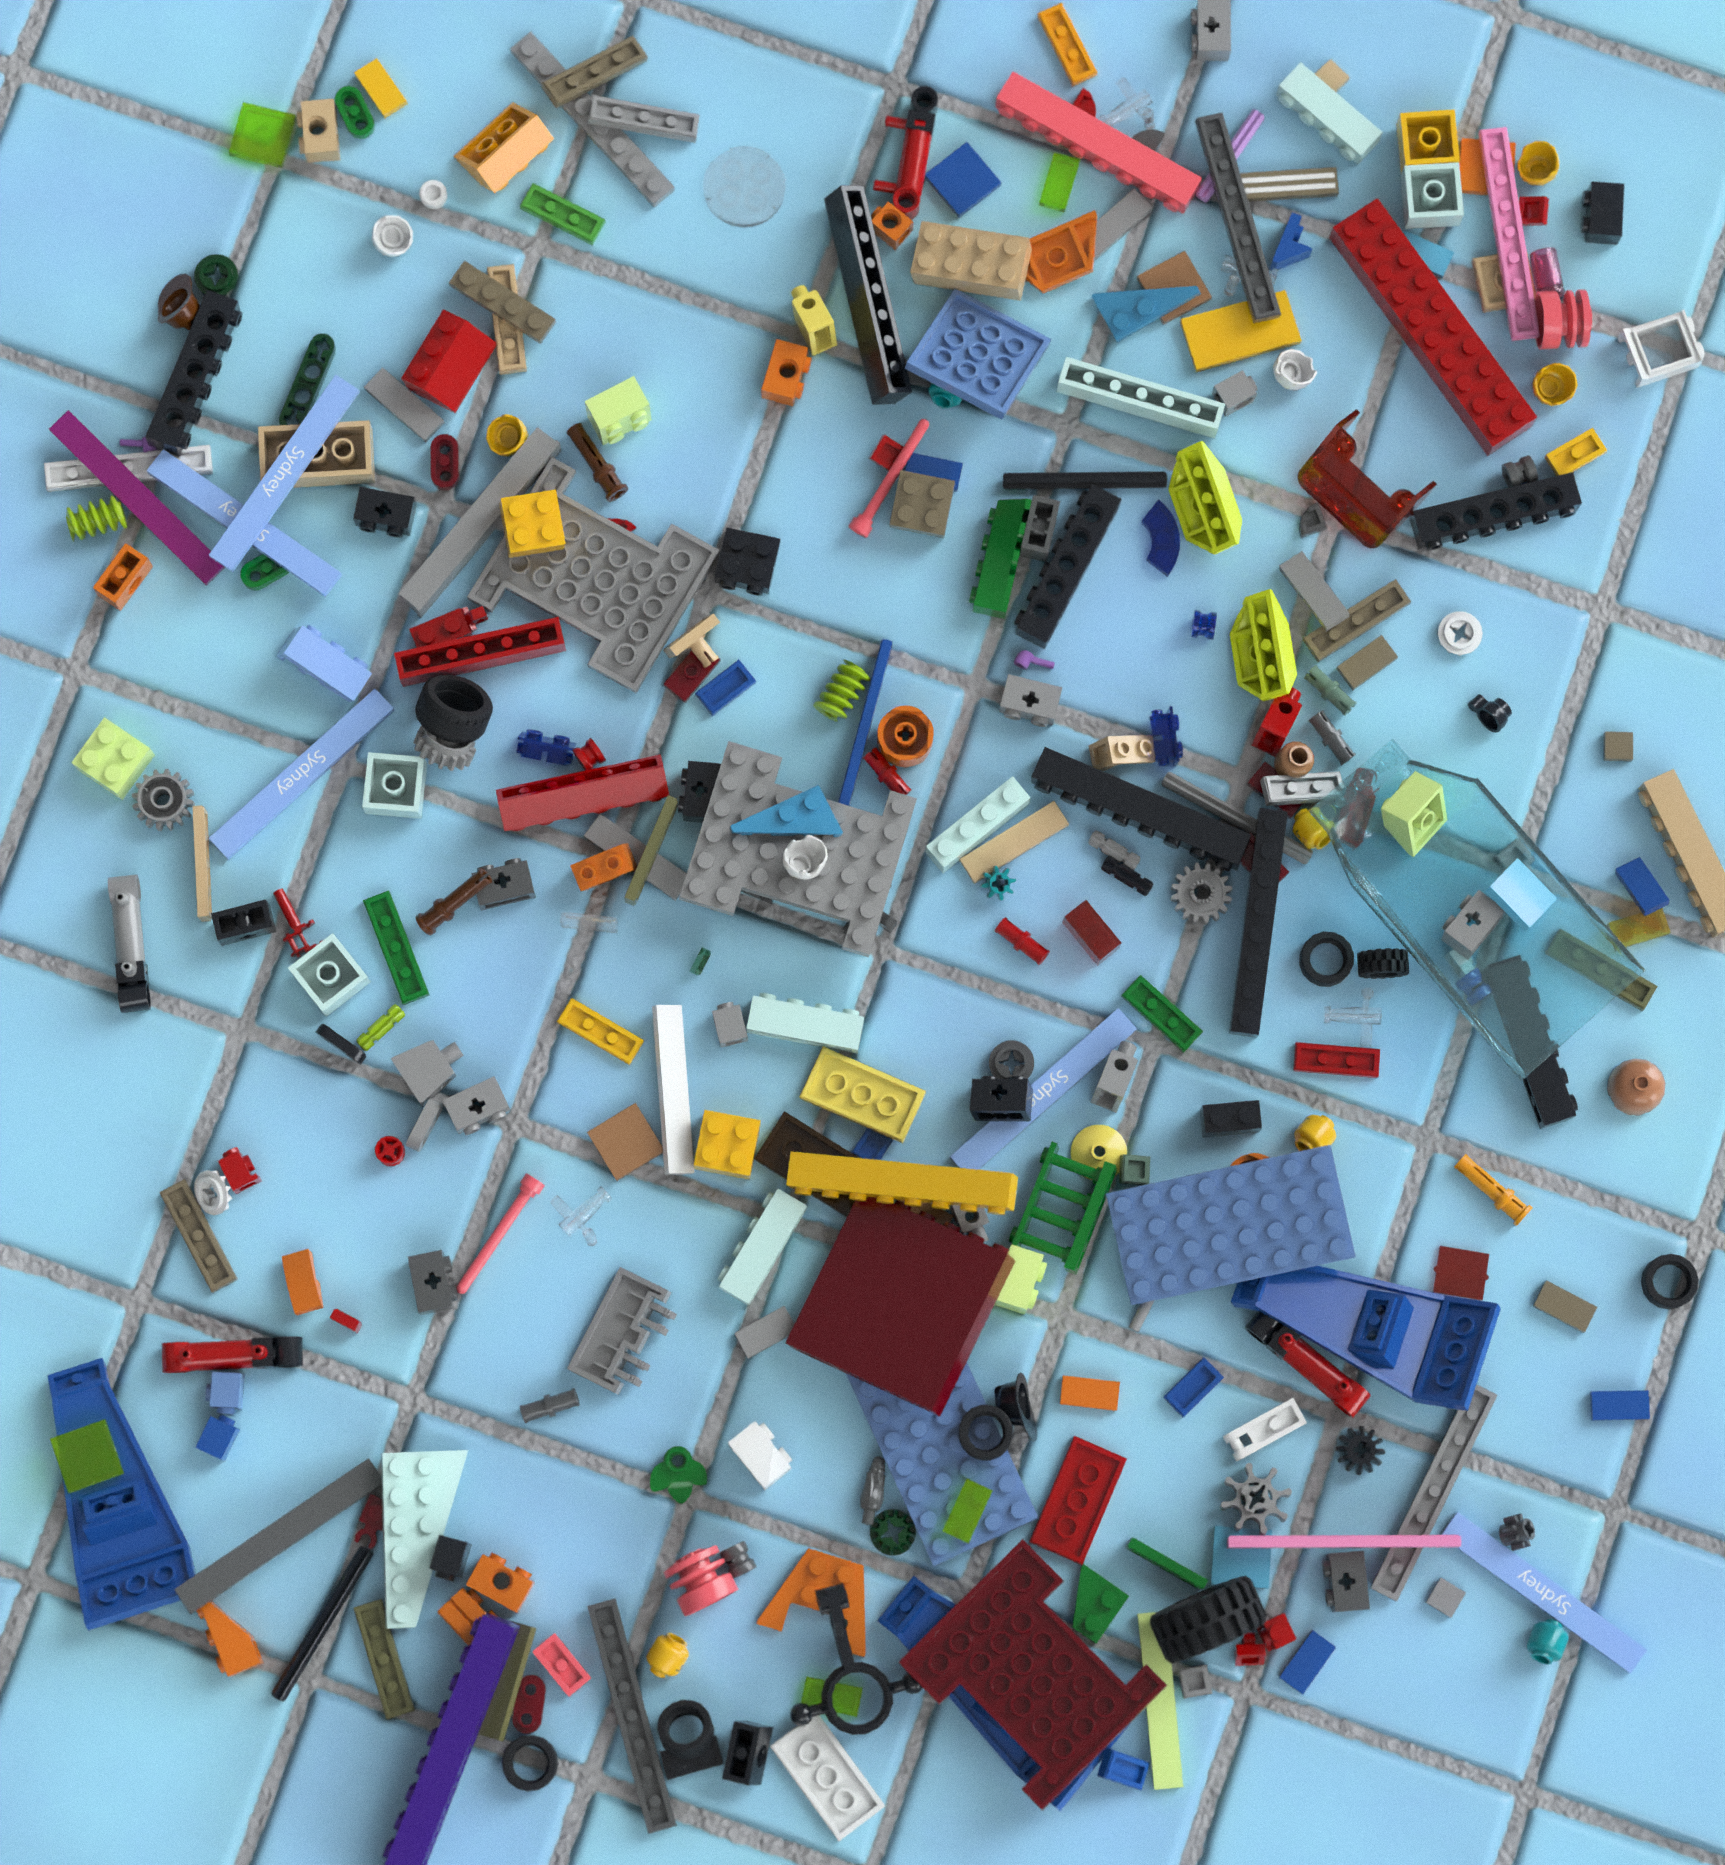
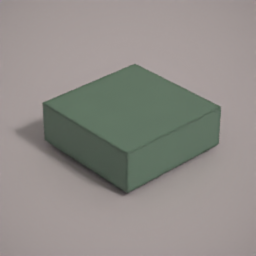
M1120 1155L1119 1183L1132 1185L1149 1184L1150 1156Z

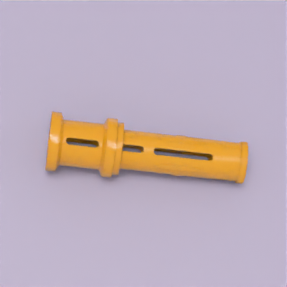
M1467 1154L1454 1166L1455 1169L1466 1176L1495 1202L1493 1205L1496 1206L1497 1210L1501 1209L1513 1219L1515 1226L1533 1208L1531 1205L1526 1206L1514 1195L1515 1191L1509 1188L1506 1190Z

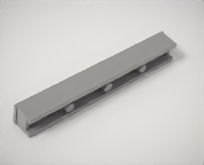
M537 427L398 593L401 596L400 600L414 610L420 618L423 617L502 522L499 507L500 499L525 494L540 477L551 457L555 458L560 453V442L553 440Z

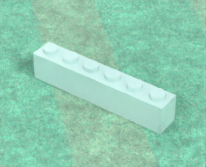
M1069 357L1065 359L1057 386L1058 393L1214 439L1225 407V403Z

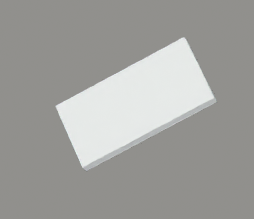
M820 1715L812 1717L810 1723L805 1726L797 1725L770 1746L838 1841L842 1840L885 1807V1804Z

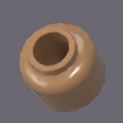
M1293 741L1287 743L1276 754L1274 759V768L1278 775H1289L1295 778L1305 776L1314 765L1312 750L1302 742Z

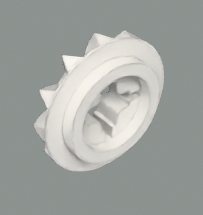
M1457 611L1444 617L1439 625L1437 634L1440 645L1448 653L1461 656L1468 653L1471 654L1479 646L1483 633L1479 621L1473 615ZM1463 625H1466L1464 635L1467 638H1461L1455 643L1454 637L1456 634L1453 632V629L1458 631L1460 627L1462 628Z
M218 1170L201 1172L194 1184V1193L199 1206L210 1215H219L229 1209L228 1202L232 1199L228 1194V1190L231 1187L226 1186V1177L220 1176Z

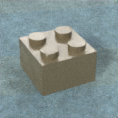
M900 470L889 524L890 528L944 538L955 481Z

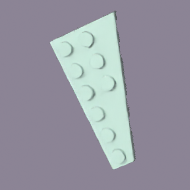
M468 1450L381 1453L386 1629L411 1628L417 1625L433 1571L429 1569L438 1537L444 1534Z

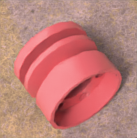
M1578 289L1574 296L1572 290H1566L1562 303L1557 291H1538L1534 302L1540 333L1539 338H1535L1539 350L1558 349L1562 336L1568 348H1573L1575 342L1579 348L1587 347L1592 329V310L1587 291L1585 289Z
M717 1545L695 1550L676 1560L669 1569L663 1572L666 1579L677 1574L680 1577L679 1580L669 1585L671 1590L685 1587L686 1592L677 1599L684 1617L702 1610L739 1590L731 1573L717 1576L715 1572L725 1563L724 1558L713 1563L709 1560V1558L720 1552Z

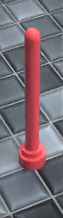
M921 419L864 512L859 514L857 518L854 517L848 527L855 533L867 538L872 531L871 525L873 521L871 520L898 478L900 470H903L929 427L927 419Z
M527 1173L520 1181L522 1184L519 1188L521 1190L458 1283L456 1290L459 1294L467 1292L530 1197L534 1198L536 1194L539 1195L545 1186Z

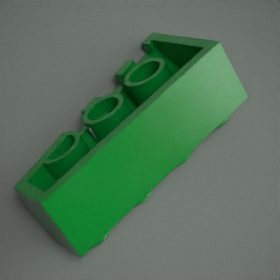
M998 500L996 508H990L987 524L992 525L990 535L984 534L981 550L986 551L984 561L978 560L975 576L980 577L978 587L972 586L969 603H974L973 612L1005 619L1032 500Z

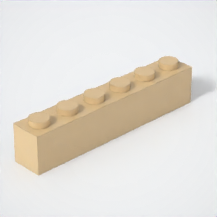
M1672 769L1643 782L1639 787L1640 792H1638V796L1642 805L1645 808L1648 807L1653 816L1651 817L1652 826L1657 833H1661L1665 841L1663 842V847L1666 854L1670 858L1673 857L1677 865L1675 871L1679 880L1682 883L1685 882L1690 891L1688 892L1689 901L1694 908H1698L1702 916L1700 922L1706 933L1710 932L1712 938L1725 933V871L1675 770Z

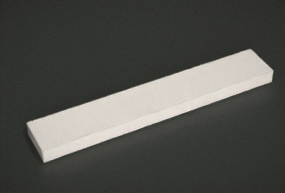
M210 445L188 447L186 450H182L180 457L173 455L200 475L213 474ZM161 450L114 455L141 482L156 480L146 470L161 453ZM79 459L44 463L47 492L105 486Z
M682 1005L652 1006L664 1173L665 1175L693 1174L694 1160Z

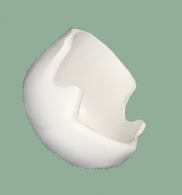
M386 215L374 224L371 240L375 249L384 256H400L411 247L413 231L408 221L400 216Z
M1295 349L1281 352L1273 365L1276 381L1283 388L1293 391L1307 387L1317 375V370L1313 368V359Z
M806 835L805 838L798 841L793 839L782 854L783 866L790 876L803 880L818 876L828 858L827 848L822 840L812 835Z

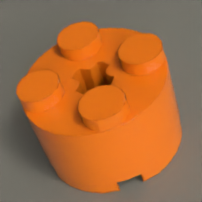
M895 707L879 723L877 731L878 749L883 757L892 765L898 767L918 765L924 762L931 751L934 736L933 725L928 717L916 707ZM903 732L908 733V737H910L908 741H902Z

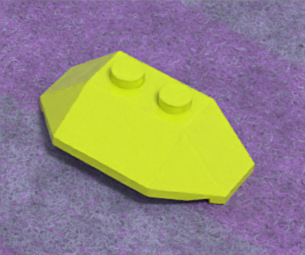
M1203 441L1178 451L1177 461L1172 472L1168 490L1185 539L1214 555L1239 544L1242 518L1224 467Z
M1268 589L1244 598L1243 607L1238 613L1230 631L1237 684L1264 702L1289 694L1297 676L1289 623L1273 591Z

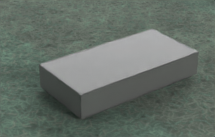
M785 1306L734 1334L749 1359L787 1338L794 1326V1322Z

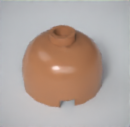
M1630 1059L1623 1061L1613 1069L1608 1078L1607 1092L1614 1103L1613 1105L1618 1110L1627 1115L1639 1116L1651 1112L1660 1104L1665 1094V1080L1662 1072L1655 1064L1644 1059Z

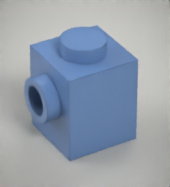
M212 1372L211 1384L206 1386L205 1399L210 1401V1407L217 1408V1414L233 1415L234 1409L242 1410L245 1375L241 1373Z

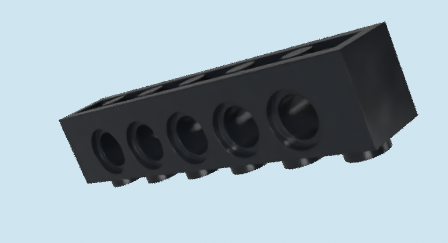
M209 290L206 291L145 437L149 446L161 451L164 449L180 457L183 449L186 450L192 436L190 434L193 424L197 425L200 420L203 400L207 401L211 394L212 385L210 383L213 376H218L222 367V361L220 360L224 351L228 352L232 343V336L230 335L234 327L238 328L243 313L240 312L237 300ZM215 322L223 324L219 329L210 328L211 324ZM205 346H210L213 348L212 351L207 354L199 352L201 348ZM196 370L203 372L198 378H191L189 376ZM183 395L192 396L189 402L183 403L179 401ZM174 419L182 421L177 427L169 426V423Z
M1571 472L1414 510L1409 519L1418 549L1426 548L1427 551L1438 549L1443 546L1442 543L1453 541V544H1460L1468 541L1469 537L1480 535V538L1494 535L1496 530L1504 528L1507 531L1517 530L1523 527L1522 524L1533 522L1534 525L1542 524L1549 521V517L1557 515L1560 518H1567L1576 514L1582 501L1574 473ZM1543 496H1552L1555 499L1556 504H1546L1543 500ZM1516 503H1526L1529 507V511H1520L1517 508ZM1490 509H1499L1503 517L1494 518L1490 514ZM1463 516H1473L1476 524L1469 525L1465 523ZM1444 521L1449 525L1450 530L1441 531L1436 523Z
M1093 484L1088 492L1082 491L1076 504L1080 506L1076 516L1070 514L1064 526V529L1068 530L1065 537L1057 539L1051 551L1055 554L1051 563L1045 562L1039 574V577L1042 578L1039 586L1033 585L1026 600L1030 603L1026 611L1021 609L1014 621V625L1017 626L1015 635L1043 649L1047 647L1120 507L1121 498ZM1094 513L1099 520L1089 523L1084 519V515ZM1079 536L1086 541V544L1077 547L1072 543L1071 539ZM1063 560H1068L1074 567L1069 571H1065L1059 567V563ZM1050 584H1056L1060 587L1061 592L1052 595L1048 593L1046 587ZM1037 608H1043L1049 615L1044 619H1040L1034 615L1033 611Z

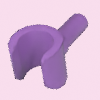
M143 437L142 440L120 439V446L143 447L144 453L158 450L148 445L146 437Z
M1027 650L1019 652L1014 660L1016 666L1025 670L1030 662L1051 669L1055 665V662L1035 657Z

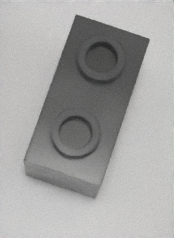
M1033 495L1020 551L1021 557L1047 561L1060 501Z
M520 858L505 861L504 866L494 868L493 865H485L477 868V871L483 868L488 872L479 881H482L488 875L492 878V883L476 894L481 911L536 898L527 860L521 861ZM502 877L509 881L506 883V888H501L499 884Z
M442 1250L409 1256L408 1262L418 1313L425 1315L454 1309L453 1301L458 1300L455 1284H450L448 1273L453 1272L450 1256H444ZM431 1275L441 1279V1282L437 1283V1289L427 1285V1282L431 1281Z
M1364 1551L1326 1554L1327 1560H1322L1324 1578H1329L1330 1589H1325L1327 1607H1331L1332 1612L1370 1609ZM1343 1573H1345L1347 1579L1352 1580V1584L1347 1585V1590H1345L1344 1585H1339L1338 1580L1343 1578Z

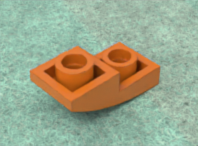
M309 1248L282 1256L286 1283L296 1316L323 1308L320 1282L316 1279L313 1254Z

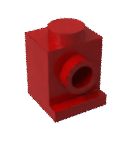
M238 1147L222 1154L223 1158L218 1160L234 1193L238 1194L262 1182L257 1173L252 1175L251 1172L255 1170V1167L248 1154L243 1156Z
M1285 1613L1266 1620L1262 1626L1257 1628L1267 1652L1297 1640Z

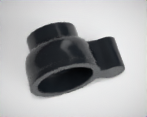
M1478 694L1468 703L1469 709L1477 713L1480 722L1494 733L1501 731L1506 725L1508 717L1512 715L1509 705L1500 698H1496L1494 701H1487L1482 695Z

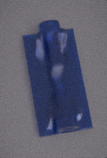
M1169 706L1166 714H1163L1161 709L1151 711L1152 716L1149 717L1152 737L1163 736V740L1153 741L1155 761L1158 762V766L1170 765L1169 761L1172 760L1173 767H1176L1180 761L1179 758H1183L1182 742L1177 741L1176 731H1179L1178 715L1173 714L1172 706Z
M527 729L526 732H521L518 736L519 740H523V743L518 742L516 753L521 754V757L541 761L543 751H547L546 762L562 766L572 764L573 753H569V750L573 751L577 743L570 742L569 737L554 735V738L543 736V732L533 729Z

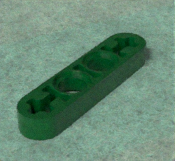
M321 333L315 335L310 341L279 416L280 425H288L285 420L292 419L295 411L293 408H290L291 406L298 409L296 414L298 424L303 422L314 406L336 352L335 343L331 336ZM324 342H327L329 350L324 349L320 357L322 361H325L322 363L317 359L319 355L317 344L322 345ZM312 365L320 368L319 376L314 379L308 378L305 375V370ZM301 390L310 393V399L303 404L295 401L296 393Z

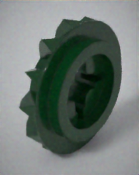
M220 254L206 256L197 264L194 271L196 286L204 295L209 290L226 296L227 293L235 289L239 279L235 263L227 256ZM218 266L220 274L225 277L220 278L215 286L213 279L208 276L214 275Z
M889 1509L879 1513L874 1518L873 1525L870 1527V1538L873 1545L878 1551L886 1555L895 1556L906 1552L912 1546L916 1537V1528L913 1520L907 1513L897 1509ZM888 1520L895 1528L905 1527V1529L898 1533L899 1544H896L892 1537L881 1538L888 1531Z

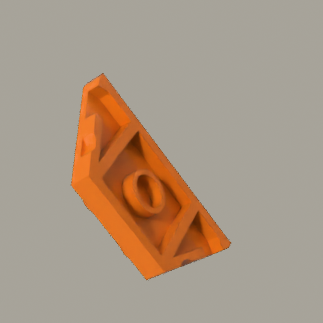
M1091 211L1029 239L1032 252L1025 280L1042 294L1094 271L1097 230L1096 211Z

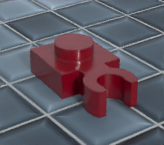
M372 1494L359 1518V1521L366 1525L364 1529L359 1530L355 1535V1542L359 1543L361 1537L368 1534L371 1537V1542L368 1546L370 1549H373L377 1544V1531L383 1532L382 1499Z

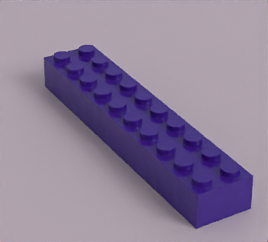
M490 1613L484 1614L482 1618H476L470 1635L474 1636L472 1644L464 1647L459 1660L463 1667L461 1672L453 1675L448 1690L452 1691L450 1700L443 1701L437 1718L442 1719L439 1728L432 1729L426 1744L431 1747L429 1753L421 1757L415 1773L420 1776L417 1783L411 1784L404 1801L409 1804L407 1809L403 1810L402 1813L400 1812L393 1829L398 1832L395 1838L392 1837L391 1841H388L382 1857L387 1858L385 1865H427L520 1625Z

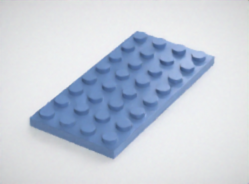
M1331 1144L1106 1193L1131 1305L1356 1257Z
M967 1362L940 1417L846 1374L933 1566L1039 1518L1008 1450L1000 1457L986 1461L969 1456L960 1444L958 1438L959 1424L963 1416L971 1408L986 1405ZM991 1416L978 1417L969 1427L970 1441L979 1449L989 1450L995 1448L1002 1439Z

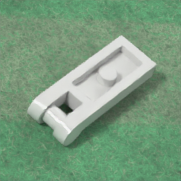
M1294 1398L1222 1437L1226 1444L1229 1443L1234 1451L1232 1455L1237 1462L1307 1422ZM1244 1434H1247L1252 1443L1244 1447L1239 1438Z

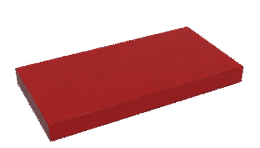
M1074 1436L1029 1543L1083 1565L1127 1458Z

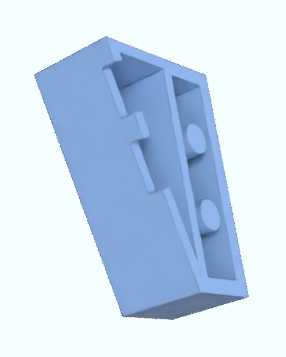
M308 625L307 627L300 626L295 628L276 657L282 661L287 659L298 667V671L303 674H309L318 680L322 686L346 701H354L372 675L367 670L368 665L357 657H354L352 660L343 654L345 649L333 641L329 644L320 638L322 633L314 627Z

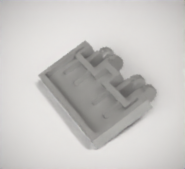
M620 1267L567 1369L619 1395L624 1384L614 1379V1376L640 1387L642 1381L638 1377L622 1371L627 1361L634 1364L637 1368L646 1371L649 1370L651 1365L628 1354L627 1351L629 1349L637 1354L641 1353L650 1335L649 1331L640 1327L641 1324L664 1336L667 1335L669 1330L665 1326L649 1320V1317L654 1310L667 1319H675L676 1313L653 1302L654 1299L666 1303L671 1292Z

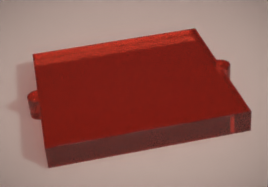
M1439 1246L1437 1266L1433 1268L1434 1272H1436L1433 1293L1482 1301L1485 1281L1489 1279L1487 1275L1489 1254Z

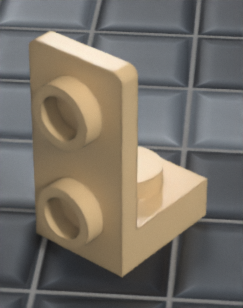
M1152 735L1107 736L1088 745L1092 767L1101 771H1106L1120 764H1145L1157 761Z

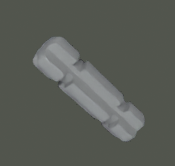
M1095 830L1089 838V845L1096 849L1099 847L1102 853L1111 856L1119 863L1123 862L1124 865L1132 870L1140 862V856L1133 852H1127V848L1111 838L1106 839L1105 835Z

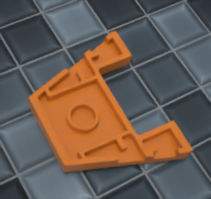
M808 1548L759 1617L757 1624L782 1632L791 1603L820 1611L815 1590L843 1583L850 1608L843 1609L842 1611L844 1618L848 1621L846 1630L852 1654L865 1657L864 1565Z

